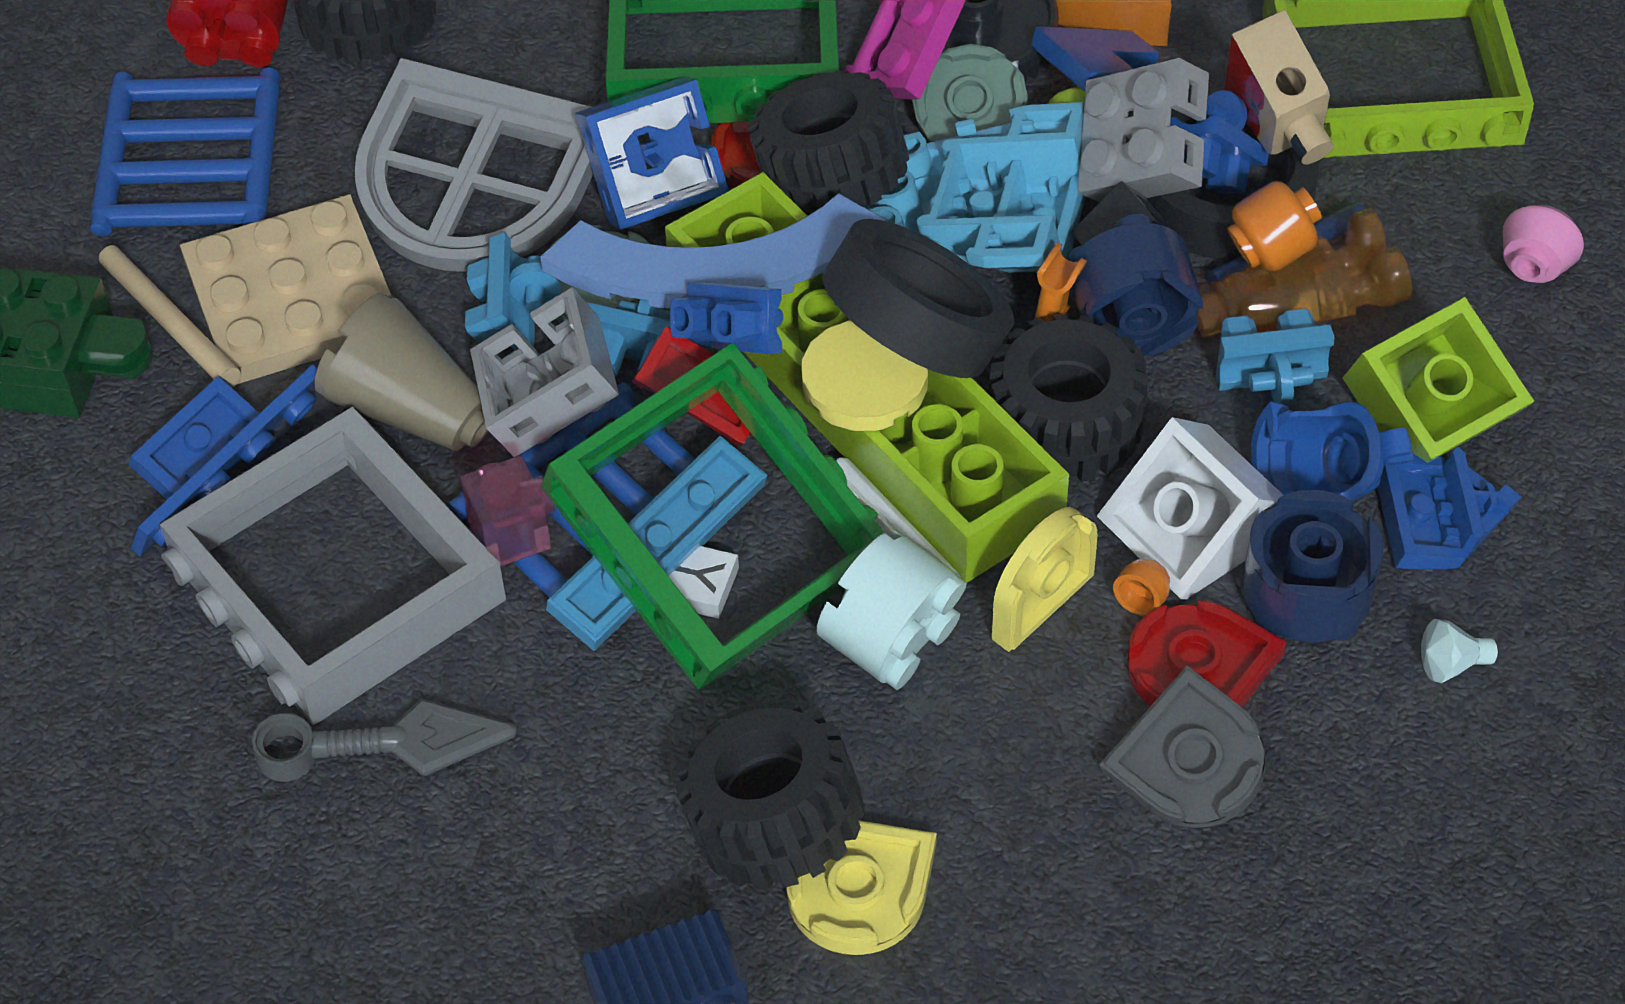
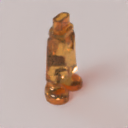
M1372 208L1354 212L1347 224L1346 243L1335 252L1326 238L1319 237L1317 245L1313 250L1280 270L1267 271L1261 265L1254 269L1249 266L1230 274L1222 282L1220 280L1211 282L1210 292L1201 294L1203 310L1199 308L1197 313L1199 322L1197 328L1202 337H1208L1221 333L1222 321L1224 319L1248 316L1254 320L1257 332L1262 333L1276 331L1278 316L1289 310L1307 308L1315 322L1319 323L1356 315V307L1363 305L1392 307L1411 299L1412 282L1410 272L1397 246L1386 247L1384 230L1377 213Z

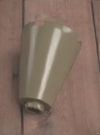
M382 292L376 293L364 301L345 320L338 331L346 336L347 339L337 355L326 349L315 375V390L324 396L326 400L347 409L353 406L362 415L453 451H458L465 445L471 448L475 447L484 438L488 430L485 425L478 386L399 299L394 298L390 294L387 296Z

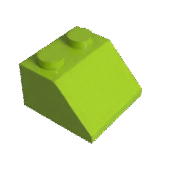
M1466 297L1365 351L1343 377L1358 403L1366 407L1374 418L1378 431L1383 432L1397 428H1406L1407 434L1410 435L1413 454L1427 463L1518 413L1534 402Z

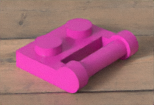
M878 0L881 5L853 65H846L844 71H849V74L862 72L870 74L871 79L879 78L886 84V88L891 90L893 97L896 99L920 100L966 0Z

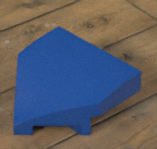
M1458 446L1452 451L1447 461L1439 456L1427 463L1413 454L1414 461L1384 466L1380 484L1377 488L1395 568H1459L1510 513L1522 497L1507 484L1498 490L1493 484H1490L1468 466L1466 452Z

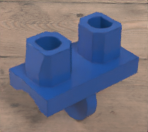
M1225 90L1213 92L1207 97L1206 120H1196V124L1191 125L1186 124L1177 117H1171L1170 126L1175 125L1205 140L1202 178H1206L1205 188L1215 194H1245L1249 167L1267 166L1269 153H1267L1261 143L1241 131L1247 119V108L1241 98ZM1185 144V151H1184V163H1186V160H1187V145H1186V144Z
M710 282L688 283V298L672 299L670 303L671 334L673 337L689 339L700 347L723 349L729 344L734 343L742 352L761 354L782 353V341L776 328L783 321V312L778 308L782 301L781 289Z

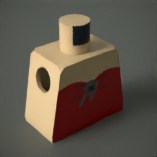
M1283 10L1231 34L1224 90L1234 93L1244 101L1247 108L1246 123L1267 153L1277 154L1293 147L1303 164L1314 163L1326 156L1334 146L1323 128L1330 97L1329 90L1286 11Z

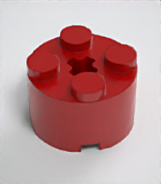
M170 0L166 22L171 35L185 48V57L194 64L212 66L217 63L218 59L241 60L253 67H265L271 63L273 53L279 45L288 0Z

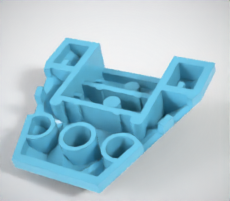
M1084 102L1025 105L1009 109L1011 123L976 131L973 118L956 122L958 136L926 143L925 138L920 132L904 135L909 152L908 169L905 176L898 179L899 185L892 192L881 195L882 199L880 201L863 207L887 220V222L903 226L935 241L970 265L1007 273H1037L1056 242L1062 244L1060 251L1065 259L1073 248L1075 237L1071 232L1079 225L1086 196L1078 193Z

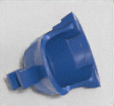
M1270 401L1257 419L1251 439V465L1283 495L1300 490H1322L1342 495L1348 500L1355 502L1379 486L1384 466L1414 461L1410 435L1407 434L1406 428H1397L1379 433L1375 420L1367 408L1354 402L1336 404L1316 411L1289 410L1288 406Z

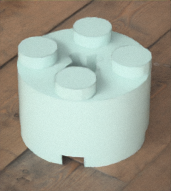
M893 530L892 537L884 533L861 552L838 582L840 586L846 589L842 602L838 609L829 602L826 603L819 617L817 634L878 681L888 683L894 689L899 690L912 677L920 663V658L916 656L918 651L929 640L936 645L941 644L956 626L960 613L953 609V607L962 596L966 588V582L961 579L959 574L898 530Z

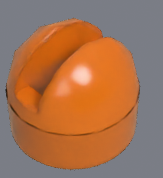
M1141 558L1132 561L1122 570L1114 581L1113 592L1117 601L1126 610L1139 616H1145L1154 608H1159L1167 599L1170 591V576L1166 568L1158 561Z

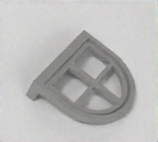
M401 58L364 131L356 155L355 183L358 196L370 224L379 237L403 257L415 263L440 270L463 272L467 271L468 265L489 258L490 237L506 232L511 238V248L517 255L523 258L533 253L557 235L567 224L580 204L593 176L592 167L575 115L576 112L591 107ZM412 111L477 128L458 168L393 151ZM500 134L567 151L547 192L482 175ZM388 166L451 182L428 231L408 220L395 206L388 189ZM474 189L536 205L523 218L501 230L472 237L452 236Z

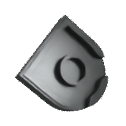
M1186 666L1099 765L1104 775L1160 818L1183 827L1204 828L1229 821L1250 805L1262 785L1266 759L1263 741L1252 717L1240 705L1190 667Z

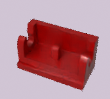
M666 326L655 340L648 352V356L635 374L632 383L641 388L644 387L655 394L714 354L689 339L673 337L671 328ZM716 392L686 412L727 437L728 441L737 446H742L750 434V431L719 392Z

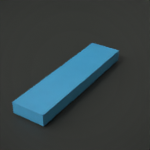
M719 436L637 514L628 525L669 576L699 546H703L765 486L768 475L723 437ZM594 556L547 600L546 611L593 651L603 644L636 611Z

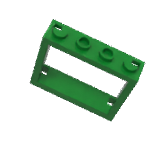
M609 0L606 65L608 102L681 77H687L697 80L709 123L750 122L756 118L755 111L763 103L769 102L768 97L777 90H783L788 87V84L799 79L803 80L812 77L814 74L823 72L824 74L839 71L836 0ZM819 8L821 63L627 69L629 14Z
M734 343L729 344L551 462L541 484L545 494L698 691L841 590L843 587L838 582L850 565L872 541L885 533L875 521L879 514L869 505H862L847 486V478L841 466L831 456L822 455L808 437L807 427L798 412L788 405L783 406L768 387V379L761 366L759 365L754 369ZM716 392L720 393L848 555L723 645L591 478L592 475Z

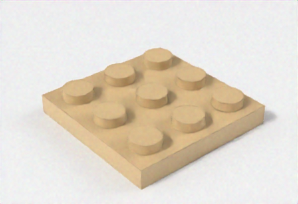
M350 194L180 244L184 262L212 341L241 372V378L237 384L321 359L326 349L337 354L347 339L346 336L338 331L345 320L364 301L376 293L382 292L387 296L391 295Z

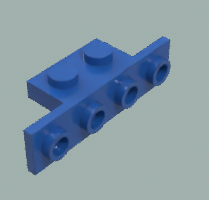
M312 364L261 413L256 411L218 376L131 455L128 465L166 499L156 511L138 526L131 549L139 557L155 542L162 548L167 546L160 527L161 523L233 480L228 473L242 460L249 466L253 465L274 443L275 438L271 433L285 420L291 426H294L311 410L317 402V398L312 394L315 388L317 368Z

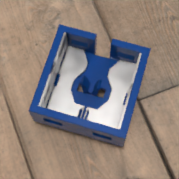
M681 77L575 113L609 225L622 230L721 196L729 191L716 146L704 142L695 145L689 127L692 126L699 129L710 127L697 80ZM647 133L649 141L639 143L637 136ZM645 162L650 164L652 167L647 169Z

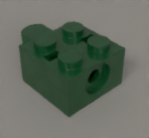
M0 267V409L80 418L97 375L135 379L147 370L152 362L153 353L143 322L140 319L113 316L101 278Z

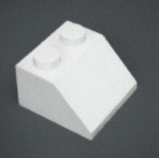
M1172 417L1097 517L1140 559L1156 560L1164 566L1170 576V589L1180 599H1188L1246 561L1250 531L1255 518L1262 510L1264 514L1276 506L1278 498L1284 495L1212 427L1207 424Z

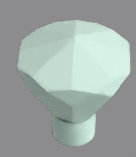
M1435 618L1427 625L1421 643L1423 668L1430 680L1439 683L1455 677L1473 664L1492 665L1496 661L1498 653L1494 639L1473 638L1449 620Z

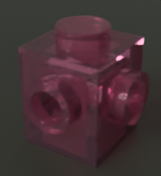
M521 455L500 463L484 465L477 471L460 476L470 527L475 537L500 562V566L551 548L546 515L555 511L554 504L541 488L544 478L538 476L532 479Z

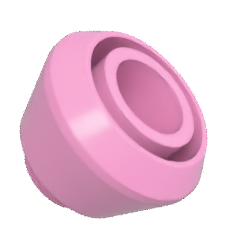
M1547 205L1522 207L1513 211L1504 223L1503 256L1505 263L1518 278L1524 281L1535 283L1552 281L1573 266L1583 253L1584 240L1579 228L1570 216L1557 208Z

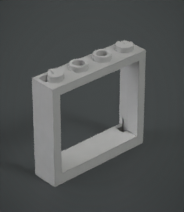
M353 406L160 524L168 548L167 551L161 554V557L172 569L175 581L180 586L188 582L191 583L198 592L196 594L197 602L209 621L215 627L223 623L227 625L233 632L231 640L244 662L252 669L260 664L270 675L267 678V682L280 704L286 703L289 707L294 704L312 726L506 600L500 562ZM348 465L447 571L449 576L308 666L209 551Z

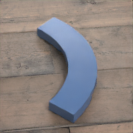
M838 193L823 207L785 229L740 243L698 248L644 244L609 234L580 220L540 258L543 272L570 286L612 299L613 295L616 294L648 300L650 307L670 308L672 299L688 298V283L693 282L781 289V295L794 291V284L824 272L851 226L856 221L861 219L887 220Z

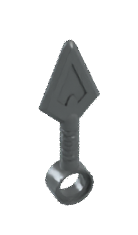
M421 698L392 726L381 727L380 729L374 727L373 729L364 728V730L360 728L355 731L348 729L347 731L339 730L338 732L336 730L312 732L310 725L303 718L295 714L280 713L272 715L260 722L254 730L252 744L259 770L264 776L274 781L288 782L299 779L309 772L316 758L338 757V755L346 756L347 754L354 756L355 754L363 755V753L367 755L372 752L374 754H380V752L393 753L422 776H426L512 739L517 733V728L511 722ZM293 736L300 739L303 743L299 752L290 758L275 759L266 753L269 744L278 737Z

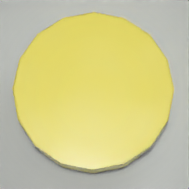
M850 320L827 328L810 342L802 359L803 395L808 403L811 401L812 405L819 409V416L831 425L852 431L882 430L895 425L896 418L903 416L907 412L909 417L920 407L928 390V369L889 350Z

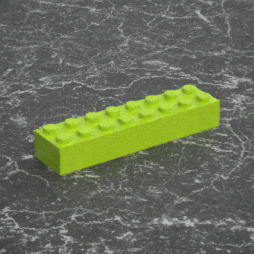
M762 172L665 226L667 247L683 248L735 244L785 229L808 216ZM823 273L794 284V291L781 295L782 301L778 308L783 312V321L776 328L782 341V353L761 354L744 352L757 367L761 366L766 376L845 458L849 459L948 561L966 583L1015 553L1023 540L1040 522L1055 511L1067 507L1069 473L972 378L947 376L928 369V390L920 407L909 417L907 412L903 416L896 418L895 425L882 430L852 431L831 425L820 417L819 409L813 406L811 401L808 403L803 395L802 359L810 342L827 328L850 321L827 293L823 284Z

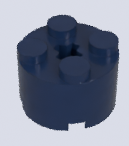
M1132 214L1120 219L1115 228L1098 234L1084 245L1078 246L1068 253L1066 257L1068 261L1079 262L1081 258L1087 260L1086 265L1071 287L1078 317L1080 318V315L1093 317V324L1102 326L1107 322L1117 327V337L1129 336L1135 342L1136 348H1141L1143 356L1156 355L1173 348L1188 338L1199 324L1197 313L1199 308L1203 310V299L1186 243L1174 230L1162 225L1152 224L1150 218L1144 214Z
M1322 490L1290 492L1278 498L1277 505L1264 514L1262 510L1255 518L1251 527L1242 581L1244 599L1254 615L1255 624L1276 636H1283L1303 642L1342 641L1353 637L1357 633L1359 625L1370 611L1383 557L1382 535L1373 519L1369 516L1367 522L1360 514L1352 510L1354 502L1342 495Z

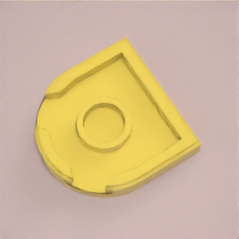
M1065 507L1046 517L1023 540L1006 565L995 591L992 622L993 641L1008 652L1012 649L1014 650L1094 576L1098 537L1097 527L1094 522L1075 508Z
M858 820L861 826L856 840L845 841L848 851L839 861L830 859L824 864L826 871L814 878L808 873L798 878L799 884L786 887L788 907L794 922L811 941L825 949L841 954H871L895 945L911 932L922 914L936 849L937 833Z

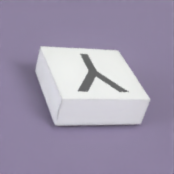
M699 546L669 575V578L698 614L719 619L739 569L738 555Z

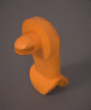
M1059 242L1055 243L1037 272L1041 292L1034 319L1041 318L1044 322L1053 321V315L1067 314L1068 317L1071 306L1067 304L1070 288L1087 263V260L1083 258L1079 262L1065 259L1060 251L1062 244Z

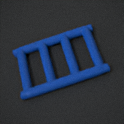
M264 68L260 71L259 76L134 79L127 72L116 73L113 76L91 211V232L103 237L110 235L112 228L243 224L244 226L264 220L267 214L280 92V73L274 68ZM256 99L253 117L129 120L132 102ZM251 140L249 158L123 162L126 143ZM246 181L244 201L117 204L120 185Z
M624 382L617 386L619 395L606 402L599 410L586 414L553 434L547 441L536 444L515 458L511 457L462 491L459 496L446 505L460 521L467 518L549 598L568 579L498 514L489 503L517 484L582 547L594 556L542 490L541 484L544 475L538 469L562 452H568L586 440L588 434L611 418L617 419L637 406L633 402L635 401V395L632 389ZM663 428L641 442L677 476L696 459ZM614 461L592 475L634 515L639 514L654 499Z

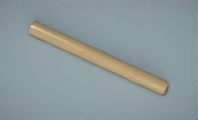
M107 246L100 252V264L213 379L219 376L231 388L239 382L241 378L240 370L117 246Z

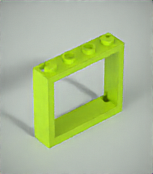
M1264 0L1263 19L1285 10L1295 28L1470 17L1493 98L1327 109L1324 122L1326 125L1323 128L1334 146L1323 158L1524 145L1534 101L1503 0Z

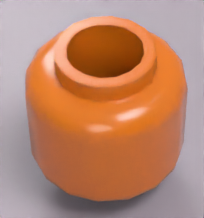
M1273 181L1233 207L1232 220L1234 224L1227 227V231L1250 268L1254 269L1261 265L1262 268L1269 272H1276L1316 247L1318 235L1314 223L1322 219V215L1304 187L1294 193L1288 185L1280 181Z

